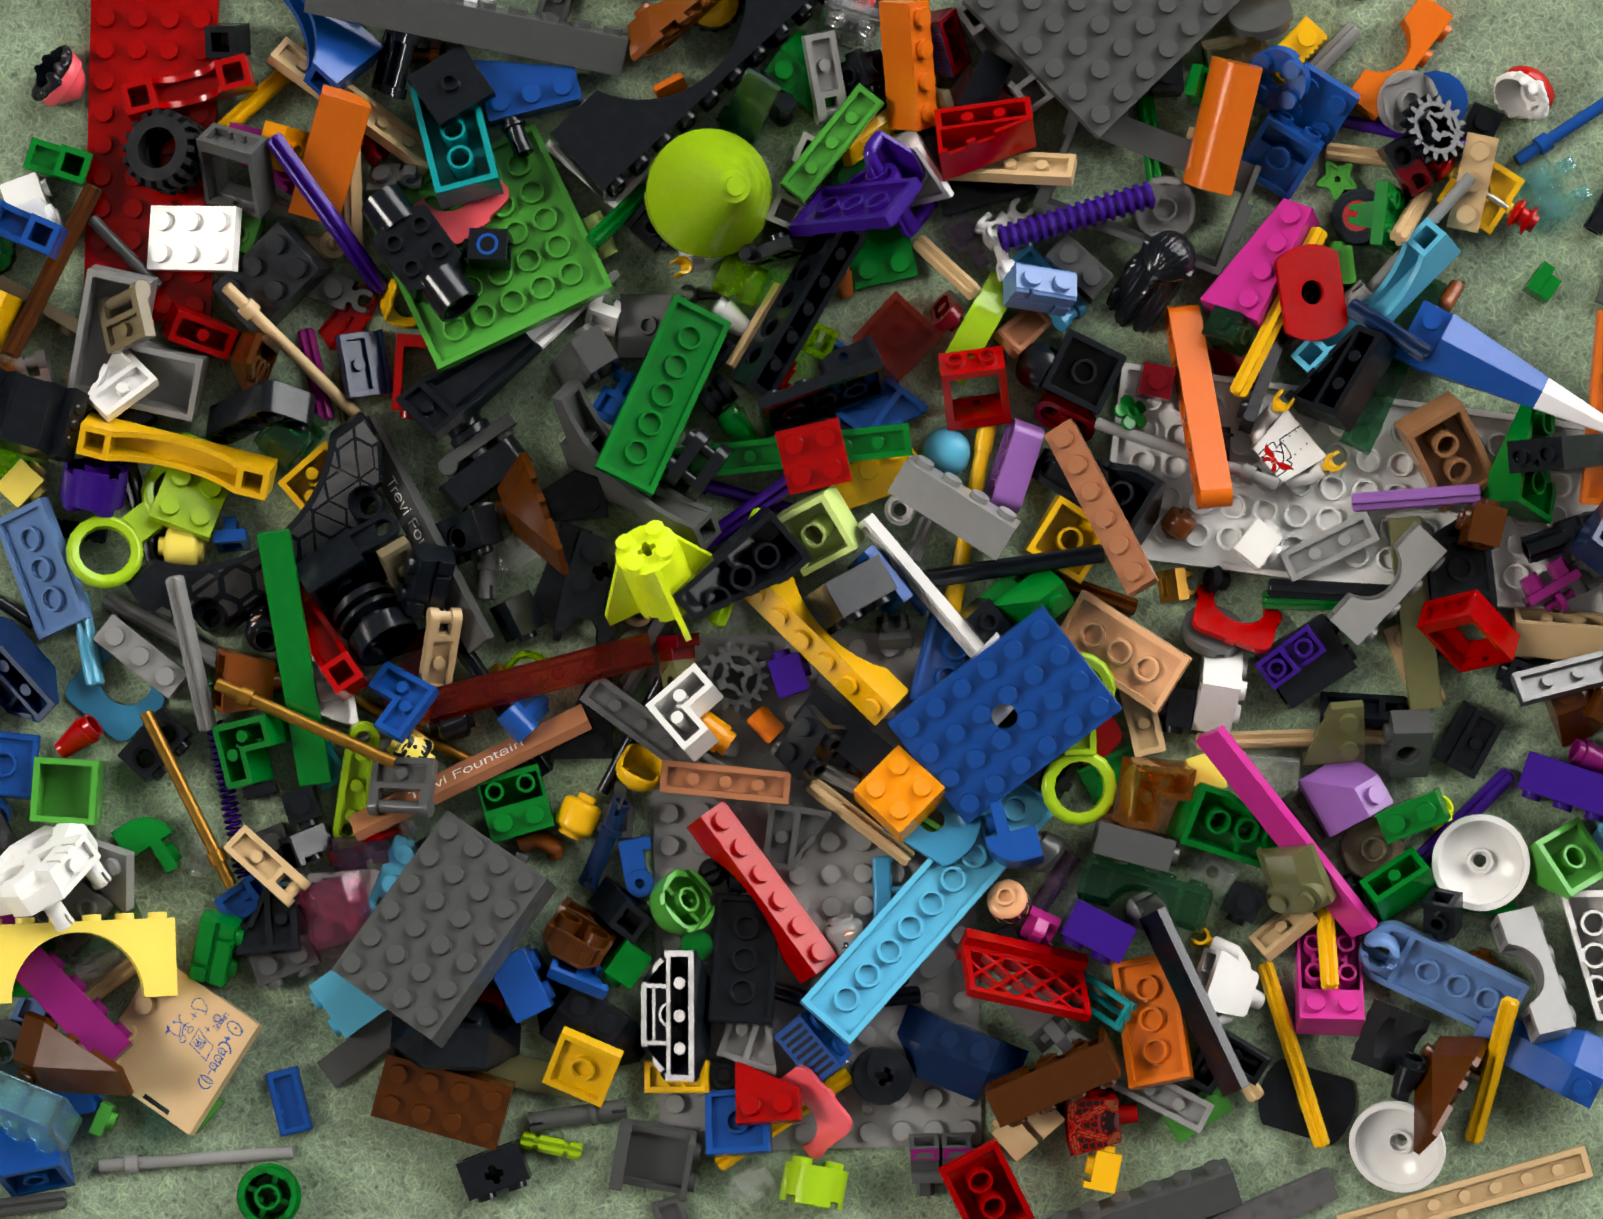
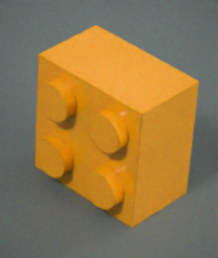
M897 745L853 789L855 801L900 843L946 799L943 795L946 792L945 787L900 745Z

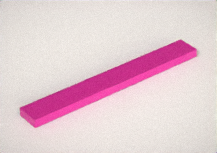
M1221 725L1200 735L1195 742L1278 847L1314 843L1337 894L1333 903L1325 907L1347 935L1352 939L1374 930L1378 924L1376 919L1227 729Z

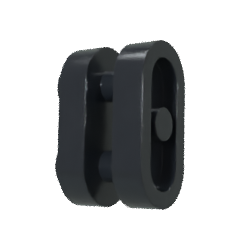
M702 427L698 432L694 429L689 432L681 444L686 447L679 458L673 455L664 470L667 473L664 480L675 487L680 480L690 486L685 495L695 502L733 451L724 443L717 450L710 446L707 442L712 434ZM701 454L709 461L697 476L689 470V467L697 456Z

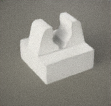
M604 296L589 303L584 325L590 323L593 327L598 324L605 335L614 337L619 324L621 302L616 300L614 306L603 303Z

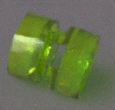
M732 254L727 255L720 266L711 291L726 298L735 295L736 302L753 309L765 284L769 270L755 264L747 267L741 258Z

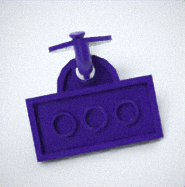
M875 131L864 146L863 155L866 169L851 177L844 185L820 187L788 225L794 237L805 235L813 237L818 234H839L848 231L863 232L869 229L881 228L882 230H887L896 225L903 237H913L930 217L933 210L938 207L937 201L922 204L914 214L909 207L923 188L921 182L926 176L925 168L916 152L883 131Z

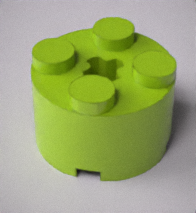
M796 1155L791 1157V1161H785L778 1200L786 1201V1197L789 1195L792 1196L791 1203L824 1209L830 1208L831 1203H834L835 1210L842 1211L849 1172L844 1171L845 1164L826 1161L823 1162L822 1167L812 1165V1158Z

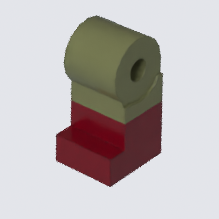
M699 632L690 633L692 640L688 642L685 641L683 634L656 637L663 688H666L693 663L696 664L694 646L700 645Z

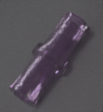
M1066 849L1050 873L1046 872L1043 876L1045 881L1033 900H1031V904L1043 911L1049 912L1060 891L1066 890L1068 886L1066 882L1082 859Z

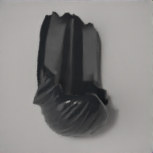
M1165 230L1143 242L1141 250L1113 287L1106 302L1109 310L1115 311V321L1119 326L1127 327L1133 325L1135 332L1141 330L1142 333H1145L1162 315L1180 286L1194 272L1196 252L1193 244L1187 237L1177 231Z

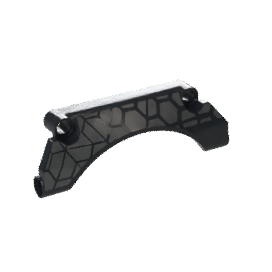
M361 411L331 432L327 456L318 483L305 506L285 528H290L296 564L304 556L312 554L326 545L332 538L340 536L374 516L390 514L389 504L376 491L383 485L382 444L376 437V430ZM378 502L377 511L374 514L367 515L368 506L371 503ZM259 548L243 556L208 565H180L152 559L142 566L130 581L126 582L128 589L145 610L174 620L165 581L170 576L183 575L193 619L196 620L197 624L204 631L215 637L227 636L246 622L250 612L256 607L268 605ZM220 614L221 620L219 624L211 627L210 621L212 617Z

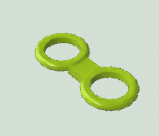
M154 465L144 476L140 490L142 502L122 518L93 516L79 523L69 535L65 548L67 563L73 574L86 585L100 589L117 588L130 581L140 570L144 557L143 544L167 527L148 520V515L155 500V485L165 475L168 467ZM108 529L122 535L129 544L131 553L129 561L123 569L114 574L102 575L94 573L85 567L80 559L79 548L81 542L88 534L96 530Z
M1080 652L1115 697L1116 688L1113 674L1105 662L1093 654ZM1096 729L1050 762L1043 773L1041 791L1044 803L1053 816L1066 824L1081 826L1094 823L1107 814L1115 801L1117 790L1115 774L1107 760L1096 752ZM1080 761L1089 763L1097 769L1102 778L1103 791L1101 798L1094 807L1088 811L1077 813L1069 811L1061 805L1056 797L1055 783L1057 776L1063 768L1070 763Z

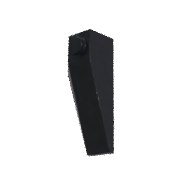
M763 506L672 596L693 620H697L725 608L735 601L755 595L772 585L789 580L813 558L769 508Z

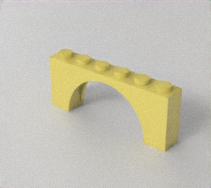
M147 912L146 919H134V913L114 914L115 920H101V914L82 915V921H74L73 924H70L71 927L62 932L55 930L49 918V923H35V917L15 918V924L3 925L2 918H0V1004L12 1003V991L16 976L31 952L49 939L72 933L94 935L109 941L119 948L128 957L137 972L142 990V998L178 996L175 917L167 918V912Z

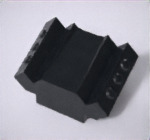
M0 368V448L43 461L51 459L58 462H72L80 425L84 419L90 395L78 388H66L57 382L43 381L18 371H6Z

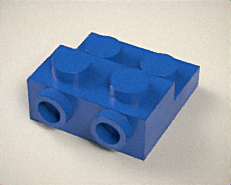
M1270 110L1243 152L1241 160L1261 166L1262 168L1256 182L1283 199L1290 200L1318 157L1325 142L1320 140L1322 135L1316 129L1310 126H1305L1302 129L1294 124V117L1288 112Z

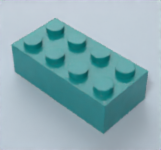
M408 82L435 194L441 210L503 194L482 106L441 130Z

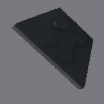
M1456 520L1432 534L1431 536L1447 552L1443 555L1446 558L1443 564L1436 571L1432 572L1429 570L1427 572L1430 600L1478 589L1498 611L1492 551H1483L1457 545L1460 530L1455 529Z

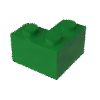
M265 713L211 727L227 790L275 777L267 747L291 741L288 722Z

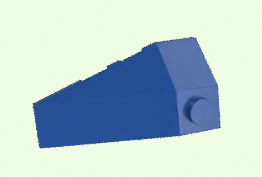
M1482 1016L1473 1037H1486L1490 1040L1496 1017ZM1515 1020L1504 1065L1590 1109L1603 1083V1038L1588 1030L1575 1028L1567 1037L1531 1045L1524 1023Z

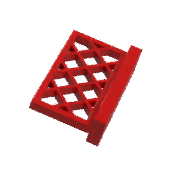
M966 928L955 950L956 960L962 961L966 996L1089 1022L1092 1014L1084 973L1088 965L1087 954ZM993 971L1003 981L998 983L988 973ZM1024 978L1033 987L1028 989L1019 979ZM980 979L989 989L975 986V981ZM1053 984L1064 994L1059 996L1049 986ZM1011 986L1020 995L1011 994L1005 987ZM1040 992L1050 1002L1041 1000L1035 994ZM1071 999L1080 1009L1070 1006L1066 1000Z

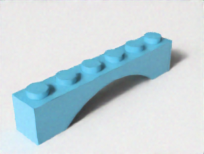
M1426 217L1413 231L1409 240L1402 245L1394 265L1381 285L1374 291L1373 296L1364 303L1391 321H1394L1461 253L1460 249L1447 233ZM1348 316L1349 324L1339 333L1323 340L1304 341L1290 357L1307 374L1313 367L1317 369L1330 357L1328 352L1357 324H1362Z

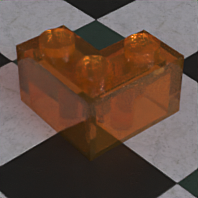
M1122 756L1112 818L1126 828L1156 830L1161 799L1191 801L1196 769L1178 760Z

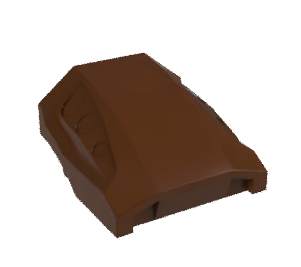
M568 896L561 903L542 934L550 954L577 969L599 967L605 955L620 935L609 927L598 914L576 903Z

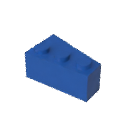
M473 60L495 91L496 97L485 103L491 127L503 125V120L514 115H519L523 120L579 106L583 102L575 67Z

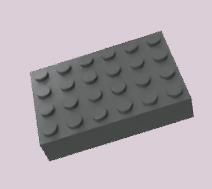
M447 810L331 970L433 1043L443 1048L557 888L539 872Z

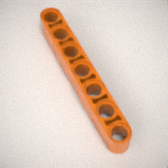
M1198 304L1167 306L1164 311L1165 329L1172 367L1176 368L1174 381L1196 505L1198 509L1230 507L1233 503L1232 483L1200 307Z

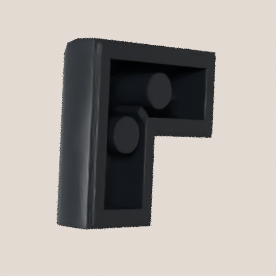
M1223 1027L1248 1081L1256 1086L1272 1060V1056ZM1199 1050L1192 1062L1194 1079L1185 1081L1211 1096L1217 1084L1201 1050Z

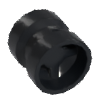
M719 373L711 379L709 387H702L698 396V400L714 418L722 412L723 405L727 403L732 404L739 398Z

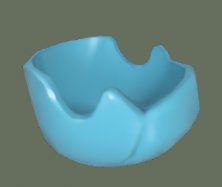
M938 427L926 437L922 455L932 460L935 464L934 467L943 473L950 472L958 475L968 465L970 444L962 431H950L947 427Z

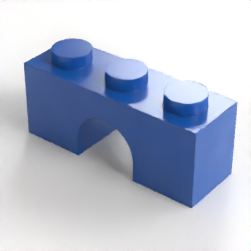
M0 199V236L53 260H57L69 231L55 222L21 210Z

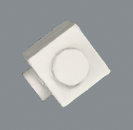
M1257 518L1232 547L1231 551L1253 569L1257 570L1265 560L1271 563L1282 550V547L1278 545L1283 539L1278 534L1280 529L1267 518L1263 521Z

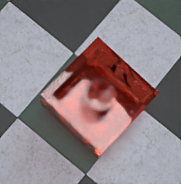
M895 291L852 337V343L864 339L865 336L872 337L883 362L885 373L896 383L900 384L942 339L943 334Z

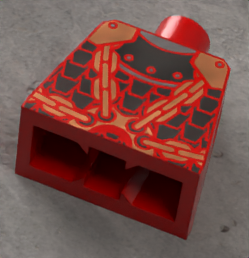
M1094 1088L1086 1091L1087 1095L1078 1101H1063L1066 1145L1070 1155L1076 1156L1121 1142L1120 1125L1138 1123L1136 1103L1119 1105L1114 1089L1111 1088L1102 1090Z

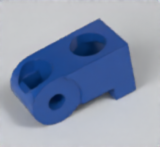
M651 835L619 840L618 846L627 891L634 897H645L654 887V878L647 869L644 850L653 848Z

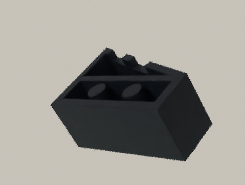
M1359 324L1328 352L1330 355L1328 359L1317 369L1313 367L1306 374L1308 378L1295 391L1290 389L1284 395L1289 402L1293 397L1295 398L1292 406L1299 414L1349 433L1397 353L1396 348L1384 333Z

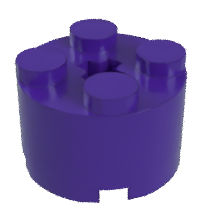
M74 454L72 462H64L60 491L63 508L69 511H81L83 509L94 511V514L99 517H113L114 511L123 508L125 505L129 465L126 463L122 467L119 466L120 461H103L87 456L75 459L76 454Z

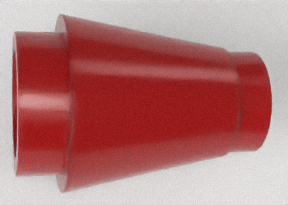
M92 715L78 716L58 741L54 743V747L63 758H68L70 755L98 742L99 736L103 734V729Z

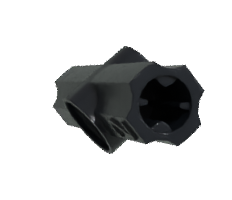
M1594 511L1583 516L1575 515L1553 523L1552 527L1520 537L1521 547L1528 562H1539L1560 553H1571L1570 550L1577 536Z

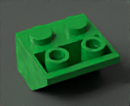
M538 763L501 773L476 785L490 837L494 843L557 826Z

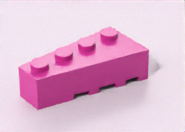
M1284 198L1200 298L1207 313L1258 332L1278 293L1274 261L1287 250L1302 245L1310 228L1319 226L1320 223L1313 208Z

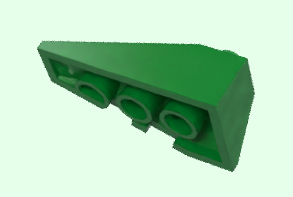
M1203 782L1197 784L1177 802L1166 830L1180 844L1259 868L1261 866L1256 850L1259 847H1278L1242 800L1229 790Z

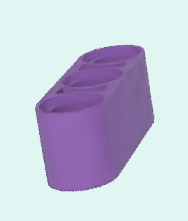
M1011 418L1012 423L1007 424L984 493L989 497L988 501L998 507L1005 506L1017 514L1022 506L1044 439V429L1017 418Z

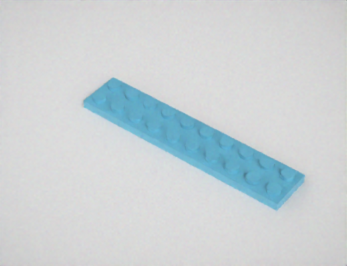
M1024 782L999 800L1003 803L1010 831L1035 825L1038 833L1053 817L1044 803L1042 791H1038ZM989 808L981 814L980 833L971 851L960 861L946 868L928 858L800 1001L801 1005L848 1046L851 1045L1006 870L1007 867L1000 865L990 856L985 846V837L996 835V833L989 834L985 815L990 814Z

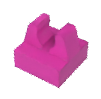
M1032 906L1018 936L1027 939L1029 942L1049 946L1059 928L1061 918Z

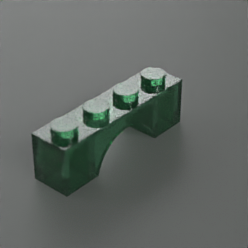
M1096 854V857L1087 855L1076 889L1078 899L1110 907L1117 898L1126 893L1145 891L1155 895L1165 904L1176 927L1200 934L1203 933L1213 900L1212 889H1208L1207 884L1197 880H1189V883L1176 880L1177 876L1169 872L1158 871V874L1145 871L1146 868L1144 866L1129 862L1127 865L1114 862V858Z

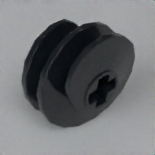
M884 1046L870 1047L860 1053L855 1060L851 1076L855 1090L863 1099L876 1105H890L901 1100L908 1092L912 1082V1069L907 1058L899 1051ZM885 1067L884 1072L888 1073V1079L881 1080L880 1084H878L879 1079L875 1078V1074L877 1071L882 1072Z

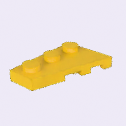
M912 448V454L918 456V454ZM910 456L854 461L850 464L853 481L835 485L848 508L851 510L890 496L891 494L887 493Z

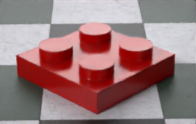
M839 417L775 431L789 495L853 481Z

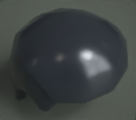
M1043 342L1028 346L1020 354L1015 365V374L1019 383L1033 393H1037L1056 355L1054 353L1057 350Z

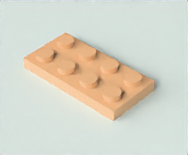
M1086 590L1081 591L1075 604L1060 626L1079 652L1093 654L1105 662L1113 674L1117 689L1155 713L1161 711L1192 660L1184 652Z

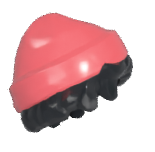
M61 45L50 54L43 55L40 65L34 66L37 76L31 91L33 100L41 101L45 105L53 107L77 101L83 96L86 79L82 68V61L71 51L69 46Z

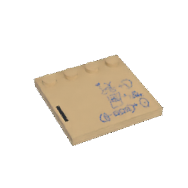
M177 967L178 996L142 998L140 986L118 1020L133 1034L128 1038L133 1046L116 1063L123 1067L134 1091L131 1094L188 1135L194 1136L263 1028V1025L201 982L189 979L188 973Z

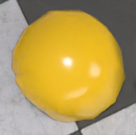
M629 744L616 762V775L630 790L640 793L651 791L660 784L662 760L641 744Z

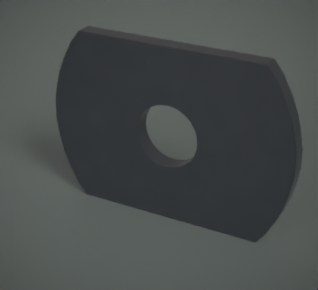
M1281 1059L1273 1065L1262 1081L1261 1088L1264 1090V1095L1258 1099L1260 1120L1264 1125L1310 1138L1303 1113L1299 1112L1295 1107L1297 1094L1287 1062ZM1307 1067L1330 1139L1329 1145H1332L1345 1133L1352 1120L1355 1108L1353 1085L1349 1079Z

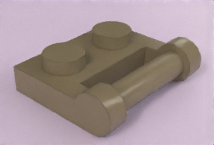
M138 280L132 283L129 289L115 296H105L98 301L97 308L108 354H119L156 336L154 320L151 316L148 302L151 288L146 281ZM132 302L133 308L116 316L115 313L120 307Z

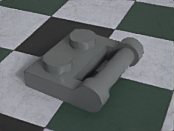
M397 757L392 769L373 761L367 800L368 814L380 816L382 813H408L431 818L435 810L433 798L438 761L434 758ZM383 791L420 792L419 801L383 800Z

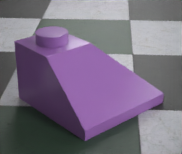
M1360 761L1325 764L1296 781L1327 838L1371 817L1394 803L1379 774Z

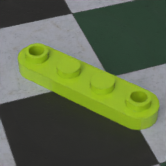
M359 721L349 728L347 735L358 739L359 733L367 732L369 737L366 740L360 741L379 749L380 734L373 723ZM346 748L332 832L337 843L342 846L351 847L361 841L358 842L353 830L346 832L342 827L350 823L349 815L367 807L373 760Z

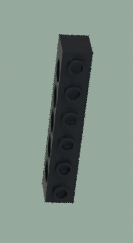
M848 231L839 234H818L811 237L730 376V380L750 394L762 397L770 390L779 389L868 236L865 232Z

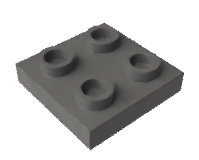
M82 878L65 899L61 901L75 921H82V915L101 914V920H104L114 905L102 896L103 893L100 890H94L90 881ZM40 911L33 916H27L35 917V923H49L48 916L44 911ZM72 933L60 935L50 940L71 957H76L92 935Z

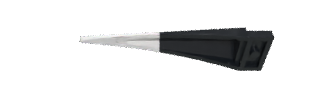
M614 270L608 276L613 283L619 278L620 274L618 270ZM589 303L442 372L435 371L420 378L400 394L396 401L411 418L438 442L458 424L464 425L574 321L588 307Z

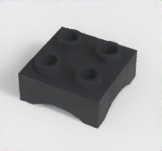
M1374 999L1367 1013L1360 1037L1355 1044L1351 1060L1394 1076L1396 1058L1400 1057L1403 1051L1414 1052L1416 1044L1427 1032L1431 1021Z

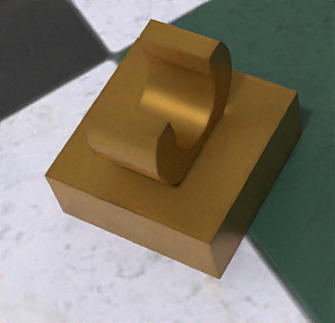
M1185 567L1156 572L1159 580L1157 584L1160 604L1190 599L1189 596L1196 593L1195 589H1188L1187 578L1193 577V572L1185 571Z

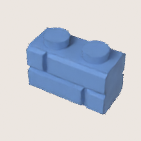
M1015 262L1003 279V305L1006 307L1042 313L1050 312L1054 315L1065 316L1070 307L1077 301L1076 272Z

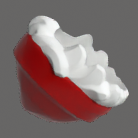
M1522 65L1513 66L1502 75L1496 77L1494 83V103L1498 105L1499 110H1505L1508 118L1541 120L1548 116L1549 109L1555 99V93L1549 80L1540 70Z

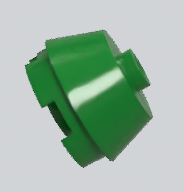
M273 1163L261 1164L250 1169L242 1177L237 1189V1204L240 1212L246 1219H292L301 1204V1188L297 1178L287 1168Z

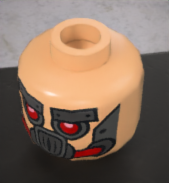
M1011 879L998 881L989 889L987 894L988 909L999 923L1016 925L1028 916L1031 909V900L1027 891L1019 882Z

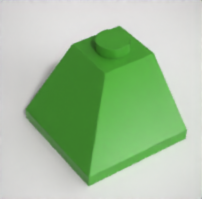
M1579 816L1527 847L1530 855L1528 877L1531 882L1566 899L1603 878V853Z

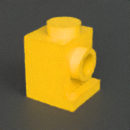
M1110 1145L1094 1150L1093 1155H1087L1084 1173L1089 1174V1179L1082 1178L1081 1185L1083 1188L1115 1194L1122 1161L1121 1153L1115 1152L1116 1146Z

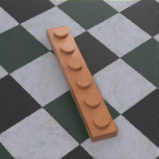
M1070 418L1044 434L1127 595L1132 598L1159 582L1076 422Z

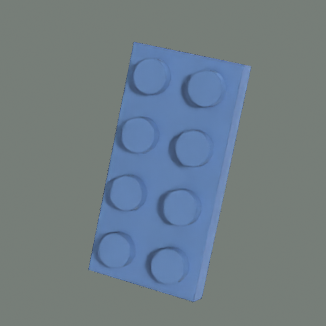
M41 497L1 517L0 539L38 640L47 639L93 617L81 582L73 574L67 563L66 542L49 497Z

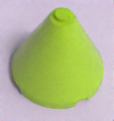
M696 129L670 140L654 157L647 172L649 174L646 192H644L645 206L649 219L657 233L674 249L687 255L717 258L738 252L743 246L749 245L759 235L767 222L766 218L772 205V183L769 171L762 157L746 140L721 129Z

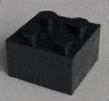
M1066 329L1056 349L1057 351L1054 353L1056 355L1039 388L1064 398L1094 415H1099L1127 356L1075 330Z

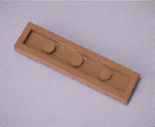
M662 759L659 792L788 805L791 773L789 771Z

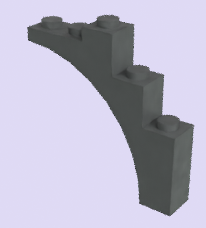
M570 378L551 397L566 436L560 443L568 467L597 476L606 501L635 510L641 526L652 520H660L664 526L669 527L675 534L704 550L722 533L713 508L691 500L673 490L661 480L654 494L649 496L593 468L610 430L603 423L590 402L581 380Z

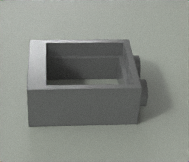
M212 123L196 139L207 204L214 206H237L242 208V214L260 219L277 203L271 154L266 144L268 137ZM226 158L248 164L251 188L229 182Z
M1100 818L1096 821L1089 846L1092 853L1167 873L1170 866H1176L1180 853V848L1176 845L1177 841L1172 836L1105 818Z

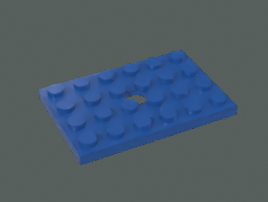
M1041 605L889 719L887 724L915 760L945 787L944 797L967 825L990 808V803L998 802L1122 710V706L1046 608ZM1005 704L1015 708L1017 720L1012 726L1002 728L993 722L991 714L997 705Z

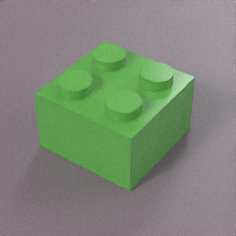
M34 756L29 821L101 825L106 761Z

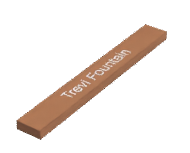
M582 704L540 723L535 730L518 744L511 737L438 772L433 798L434 805L590 731L592 726ZM397 792L383 800L419 801L420 792ZM366 807L349 815L348 818L353 833L359 842L416 814L382 813L380 816L369 815Z

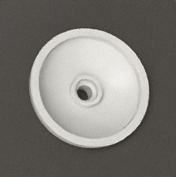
M1472 814L1455 820L1443 830L1434 845L1432 871L1435 881L1441 889L1463 892V908L1489 911L1508 904L1521 892L1529 875L1530 855L1523 837L1510 823L1493 815ZM1479 854L1486 857V862L1481 866H1477L1473 862L1474 857Z
M1382 1101L1369 1106L1357 1117L1349 1135V1150L1357 1169L1371 1183L1388 1191L1406 1193L1426 1187L1435 1180L1445 1162L1446 1144L1441 1131L1438 1137L1420 1155L1414 1152V1105L1407 1102ZM1398 1134L1406 1136L1407 1140H1400Z

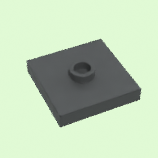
M673 294L620 295L621 314L617 349L619 358H644Z

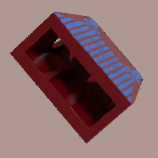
M956 7L930 11L934 73L955 77L971 63Z

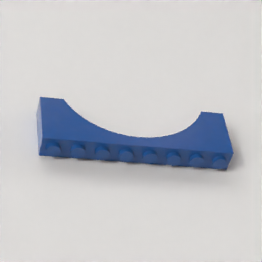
M283 0L295 16L305 40L307 69L303 81L319 96L323 84L343 90L375 64L384 46L359 23L303 12L305 0Z

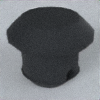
M1219 565L1208 568L1205 571L1203 584L1206 591L1211 593L1217 589L1222 591L1230 586V574L1224 572Z
M709 858L701 863L698 874L706 880L709 886L714 887L724 882L727 869L713 858Z

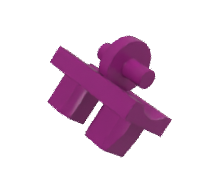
M1561 556L1545 565L1553 579L1544 586L1536 571L1519 580L1522 591L1526 596L1522 599L1526 607L1533 606L1551 596L1552 599L1543 604L1547 612L1558 608L1562 614L1570 611L1567 601L1576 597L1574 591L1570 588L1561 593L1559 590L1581 578L1582 575L1578 568L1572 570L1570 565Z

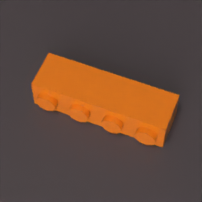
M929 0L879 1L888 129L919 132L936 126L934 110L938 109Z

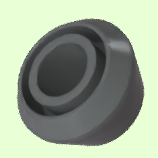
M1049 831L1038 832L1044 863L1031 866L1033 871L1045 872L1062 857L1066 850L1065 839Z

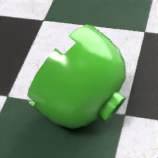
M677 869L667 873L655 883L649 897V908L655 922L666 932L677 935L689 934L703 929L711 922L715 912V905L711 907L709 898L713 895L710 886L701 875L690 869L686 871Z

